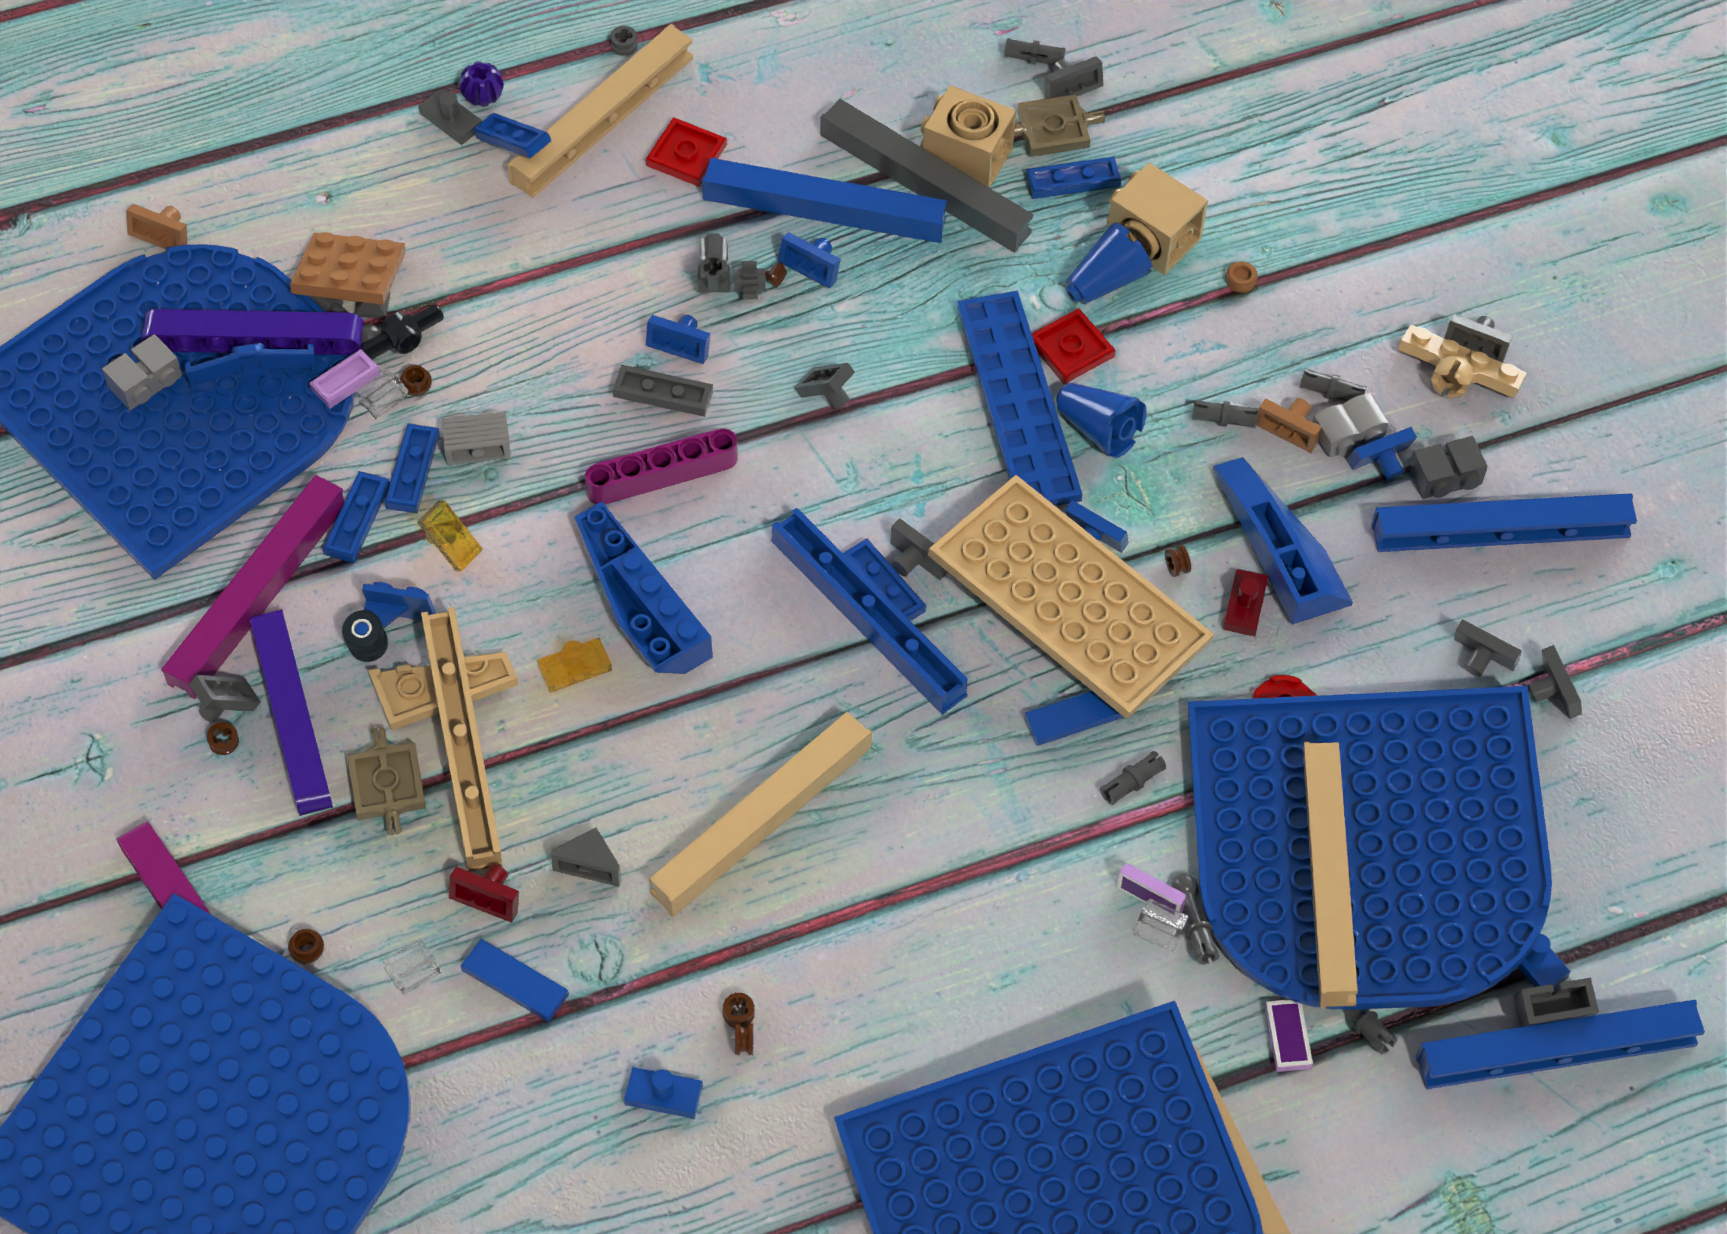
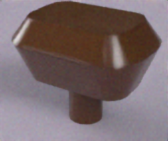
M781 262L773 265L770 271L765 270V277L775 287L781 285L787 275V270Z

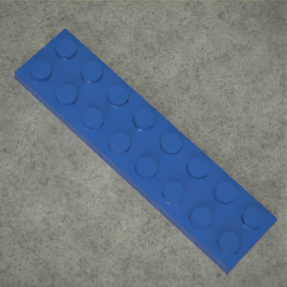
M1018 290L957 301V311L1009 480L1017 475L1054 506L1069 504L1072 500L1075 502L1082 501L1083 493Z

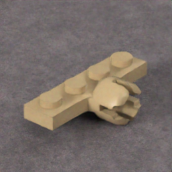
M1410 325L1398 347V350L1436 366L1431 377L1432 385L1440 395H1442L1445 388L1450 390L1447 398H1458L1464 395L1472 383L1481 384L1515 398L1527 374L1514 365L1502 363L1488 357L1485 353L1473 351L1459 345L1454 340L1442 338L1430 333L1425 328Z

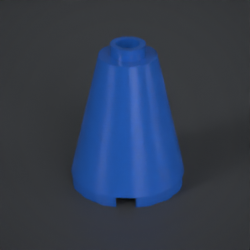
M1114 222L1107 228L1066 279L1068 287L1065 288V291L1073 302L1087 304L1152 272L1150 270L1152 262L1143 246L1137 239L1132 242L1125 235L1130 231L1120 223Z
M1070 383L1062 387L1056 397L1057 409L1105 454L1114 458L1125 455L1136 443V441L1132 440L1136 430L1142 432L1147 416L1146 405L1136 397L1076 383Z

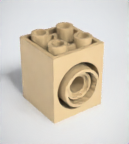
M949 85L944 95L937 97L931 117L926 116L922 123L920 132L924 136L920 147L990 188L1013 149L1016 110Z
M1150 162L1140 171L1136 170L1129 178L1128 183L1122 189H1116L1110 197V213L1106 220L1108 227L1114 222L1126 227L1130 232L1125 236L1132 242L1136 239L1140 242L1152 262V268L1164 276L1202 239L1208 200Z

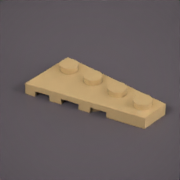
M506 652L464 657L472 702L518 686V678ZM411 664L397 666V670L383 672L380 669L368 670L369 677L391 731L439 714L430 665L411 668Z

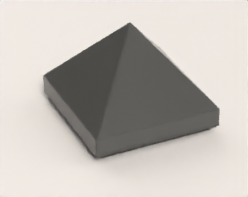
M390 291L384 305L357 302L355 314L365 318L386 319Z

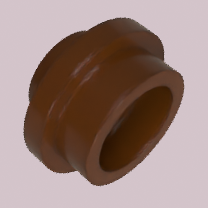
M412 365L403 371L400 377V386L406 394L419 396L425 394L431 388L432 378L430 373L422 366Z
M310 929L299 930L289 941V953L299 963H312L323 954L324 941L316 931ZM306 944L313 946L308 951H301V948Z

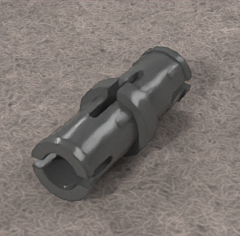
M1007 38L1004 57L1029 60L1030 64L1035 65L1036 62L1054 65L1058 60L1065 58L1066 48L1042 45L1040 41L1036 40L1030 43Z
M1307 368L1300 383V388L1327 395L1326 398L1331 400L1334 397L1345 401L1365 394L1367 386L1339 379L1340 376L1335 374L1332 377Z
M1195 400L1192 420L1216 422L1224 427H1227V424L1255 428L1258 408L1230 405V402L1223 401V404Z
M1152 751L1135 765H1127L1122 769V774L1100 787L1103 798L1107 800L1110 797L1111 799L1108 800V803L1114 805L1133 790H1141L1146 781L1166 769L1164 759L1161 756L1156 759L1159 753Z

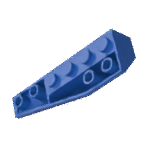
M1241 457L1213 466V471L1266 575H1268L1291 624L1293 625L1352 606L1353 601L1326 550L1251 465Z
M601 501L575 516V522L618 626L655 673L686 674L713 658L711 635L605 504Z

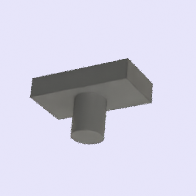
M1097 56L1071 65L1065 59L1058 60L1053 66V73L1044 76L1046 99L1074 94L1079 96L1103 87L1102 61Z
M439 89L418 106L419 114L460 145H463L474 136L473 129L482 122L481 119L459 104L456 94L450 91L443 92Z
M1453 314L1445 339L1454 340L1461 346L1476 352L1485 353L1488 357L1503 363L1513 336L1494 329L1495 323L1488 316H1481L1474 322Z
M849 363L814 367L794 389L801 398L824 395L834 409H839L850 399L842 386L855 371Z
M900 518L891 526L890 544L902 552L892 562L893 568L898 574L906 577L917 565H920L939 580L948 573L928 556L929 548L934 544L932 541Z
M1463 619L1461 620L1456 629L1454 640L1473 650L1464 665V669L1467 672L1481 677L1491 660L1514 671L1520 661L1522 650Z
M1552 645L1542 649L1543 665L1549 676L1528 684L1534 702L1537 703L1558 694L1569 719L1582 715L1581 700L1555 646Z
M196 675L189 683L202 704L199 714L208 722H215L224 710L254 711L261 703L246 678Z

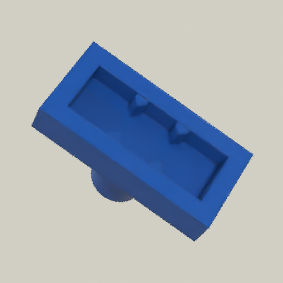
M788 232L782 238L778 262L831 288L837 281L841 259L830 254L832 252V245L827 239L819 238L811 244Z
M651 315L647 322L645 346L704 364L709 354L710 333L696 329L698 326L697 320L691 315H683L678 323Z
M1412 427L1403 429L1355 448L1347 458V461L1352 470L1377 461L1386 480L1395 478L1404 472L1396 453L1408 449L1417 437Z
M1072 500L1065 509V513L1069 518L1098 541H1102L1121 553L1128 545L1127 531Z
M1540 934L1530 953L1517 968L1534 987L1553 984V987L1566 980L1571 971L1550 948V940L1544 934Z
M632 1067L624 1104L626 1106L695 1119L703 1081L672 1075L664 1069L651 1071Z

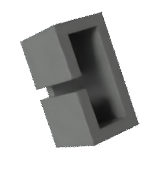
M1473 436L1446 442L1445 447L1449 453L1447 456L1441 444L1413 451L1408 469L1422 499L1443 497L1450 492L1461 489L1471 490L1483 483L1488 466Z
M1591 977L1562 982L1553 987V984L1522 989L1513 996L1520 1027L1594 1016L1599 1013Z

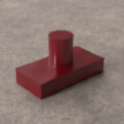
M1236 569L1223 630L1255 637L1268 575Z
M496 864L490 865L483 877L455 867L450 875L449 899L511 923L518 914L519 891L503 885L508 877V873L503 867Z

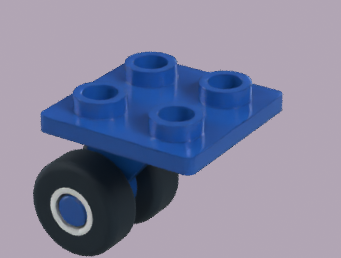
M374 582L373 585L363 584L362 592L366 599L364 610L356 611L345 619L342 626V635L350 653L357 660L372 662L382 657L387 650L388 637L384 630L385 627L398 617L422 620V612H428V615L436 614L429 594L423 589L417 587H407L406 590L397 589L384 582Z

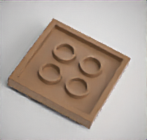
M314 232L290 283L291 294L384 305L405 256V243L394 242L388 239L374 240L361 236L349 237L333 235L329 232Z

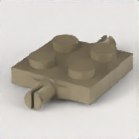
M1076 94L1018 103L1017 111L1020 124H1015L1014 137L1022 136L1031 157L1090 148L1091 140L1087 127L1088 125L1105 123V115L1103 110L1085 113L1079 105Z
M379 727L380 739L377 728L371 731L374 747L365 752L347 755L358 821L385 817L387 833L394 835L392 824L394 823L397 835L402 832L399 815L408 811L425 809L426 804L415 743L400 746L387 744L386 729Z

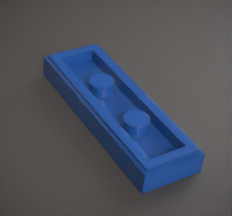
M492 113L473 129L476 139L529 159L552 141L548 132L496 113Z
M1115 157L1026 169V179L1032 199L1121 187V177Z
M407 423L385 500L386 509L418 514L440 435L439 428Z
M361 471L358 472L324 544V555L355 563L390 486L389 479Z
M868 538L843 553L910 621L926 612V604Z
M1093 691L1026 712L1024 716L1037 746L1123 718L1120 713Z
M480 939L461 965L462 971L547 1022H550L569 996L566 988L483 939Z

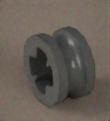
M619 26L611 32V48L614 53L626 56L636 51L638 46L637 33L633 28Z

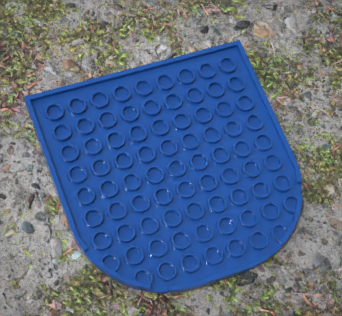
M206 244L168 247L167 252L146 257L145 254L140 255L111 270L0 346V425L154 580L320 459L342 433L354 404L356 392L329 409L311 390L309 384L351 355H316L318 370L312 372V368H269L270 375L238 380L237 374L234 373L198 384L195 390H191L185 371V363L190 362L191 366H195L232 353L172 352L178 359L182 376L171 386L165 387L151 396L147 402L129 410L107 387L102 371L103 367L125 353L136 364L140 362L132 354L131 349L141 343L145 314L150 310L325 312L309 296L291 294L290 283L292 280L277 267L262 258L257 257L254 259L240 254L238 249Z
M1528 686L1188 702L1202 906L1207 922L1212 924L1213 936L1224 953L1253 981L1278 996L1300 1004L1320 1008L1303 764L1304 742H1339L1358 992L1356 994V1006L1326 1007L1325 1009L1411 1008L1438 1006L1461 1001L1493 987L1506 978L1530 953L1546 921L1551 900L1552 875Z
M173 894L1 1126L0 1218L26 1234H355L390 1182L404 1152L408 1123L411 1120V1096L403 1061L387 1030L360 1002L180 896Z
M1175 1000L834 1117L873 1234H1263L1261 1218L1255 1199Z

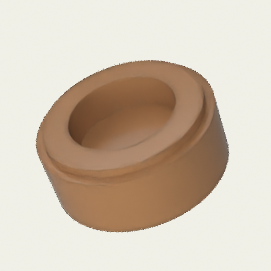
M1235 262L1227 269L1226 284L1235 292H1249L1256 285L1257 270L1250 263Z

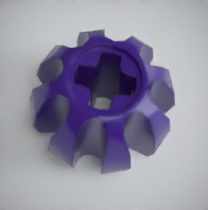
M481 61L475 62L474 65H468L462 71L461 78L459 79V88L462 96L474 106L481 105L486 107L489 103H495L501 97L504 87L501 72L494 65L482 63Z

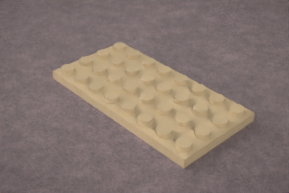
M1017 475L1012 477L929 548L928 556L1126 719L1131 717L1211 643L1214 637V633Z

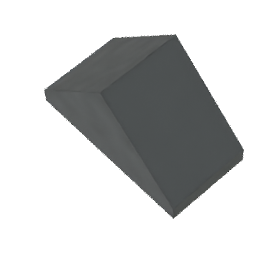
M597 827L552 850L553 871L617 887L620 886V865Z

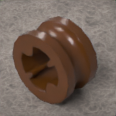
M1178 545L1176 550L1172 548L1165 550L1166 564L1173 577L1179 576L1181 571L1185 574L1191 572L1190 557L1184 545Z
M216 723L210 727L207 733L209 747L215 754L228 755L238 747L239 737L237 730L230 723ZM219 734L224 737L228 735L230 741L227 744L222 741L218 743L217 736Z
M744 993L729 995L723 1003V1018L725 1022L732 1028H735V1023H740L742 1027H747L749 1023H752L755 1015L752 998ZM735 1005L737 1008H739V1005L745 1006V1015L741 1016V1013H739V1017L733 1016L732 1007Z
M735 1023V1055H740L744 1051L748 1055H753V1023H749L747 1027H742L740 1023Z

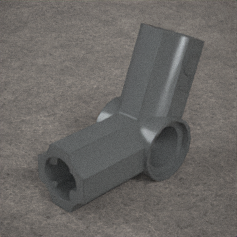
M710 233L706 237L701 238V261H699L700 265H698L699 293L730 292L727 238H723L718 233Z

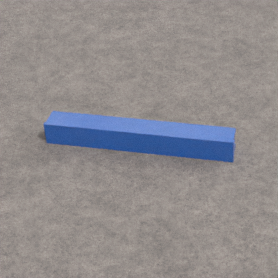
M716 158L710 159L705 178L703 177L702 180L703 200L931 242H942L947 200Z
M1627 493L1376 507L1371 527L1374 529L1378 552L1630 538L1631 524H1636L1637 518L1632 501L1633 494Z
M798 508L792 510V515L782 523L775 522L772 524L771 542L942 715L967 697L968 678Z
M1695 999L1424 1042L1420 1044L1415 1058L1416 1062H1419L1427 1090L1695 1047L1698 1045L1696 1036L1704 1035L1705 1031Z

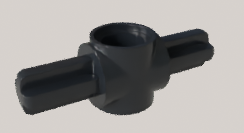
M432 305L414 316H411L409 313L405 315L402 312L393 313L382 322L381 334L362 344L361 350L371 360L389 350L393 353L397 351L400 354L410 353L420 344L422 339L421 332L441 322L444 319V315L438 305Z

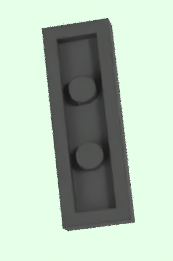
M621 365L613 387V397L703 417L706 415L713 394V384Z

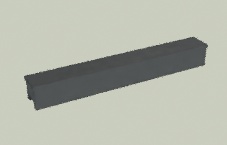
M839 99L825 114L820 116V136L920 196L947 200L946 212L1010 251L1016 253L1018 247L1032 233V229L1028 227L1029 222L1033 219L1031 212L842 99Z

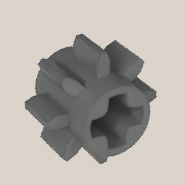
M742 261V269H734L735 292H743V299H758V292H766L765 268H757V261Z

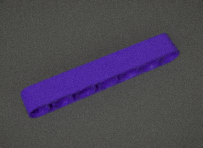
M153 309L145 314L141 342L155 334L171 352L232 353L233 347L262 343L265 349H308V344H313L316 355H352L361 349L364 321L359 315L354 313Z
M280 609L249 617L299 816L332 808L333 804L283 610Z

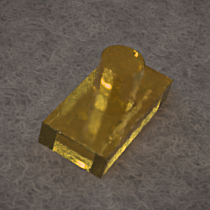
M438 500L417 521L426 533L428 542L438 548L455 571H463L483 550L445 500Z
M600 638L582 644L578 641H568L564 644L563 651L537 660L538 668L549 693L612 671V664Z

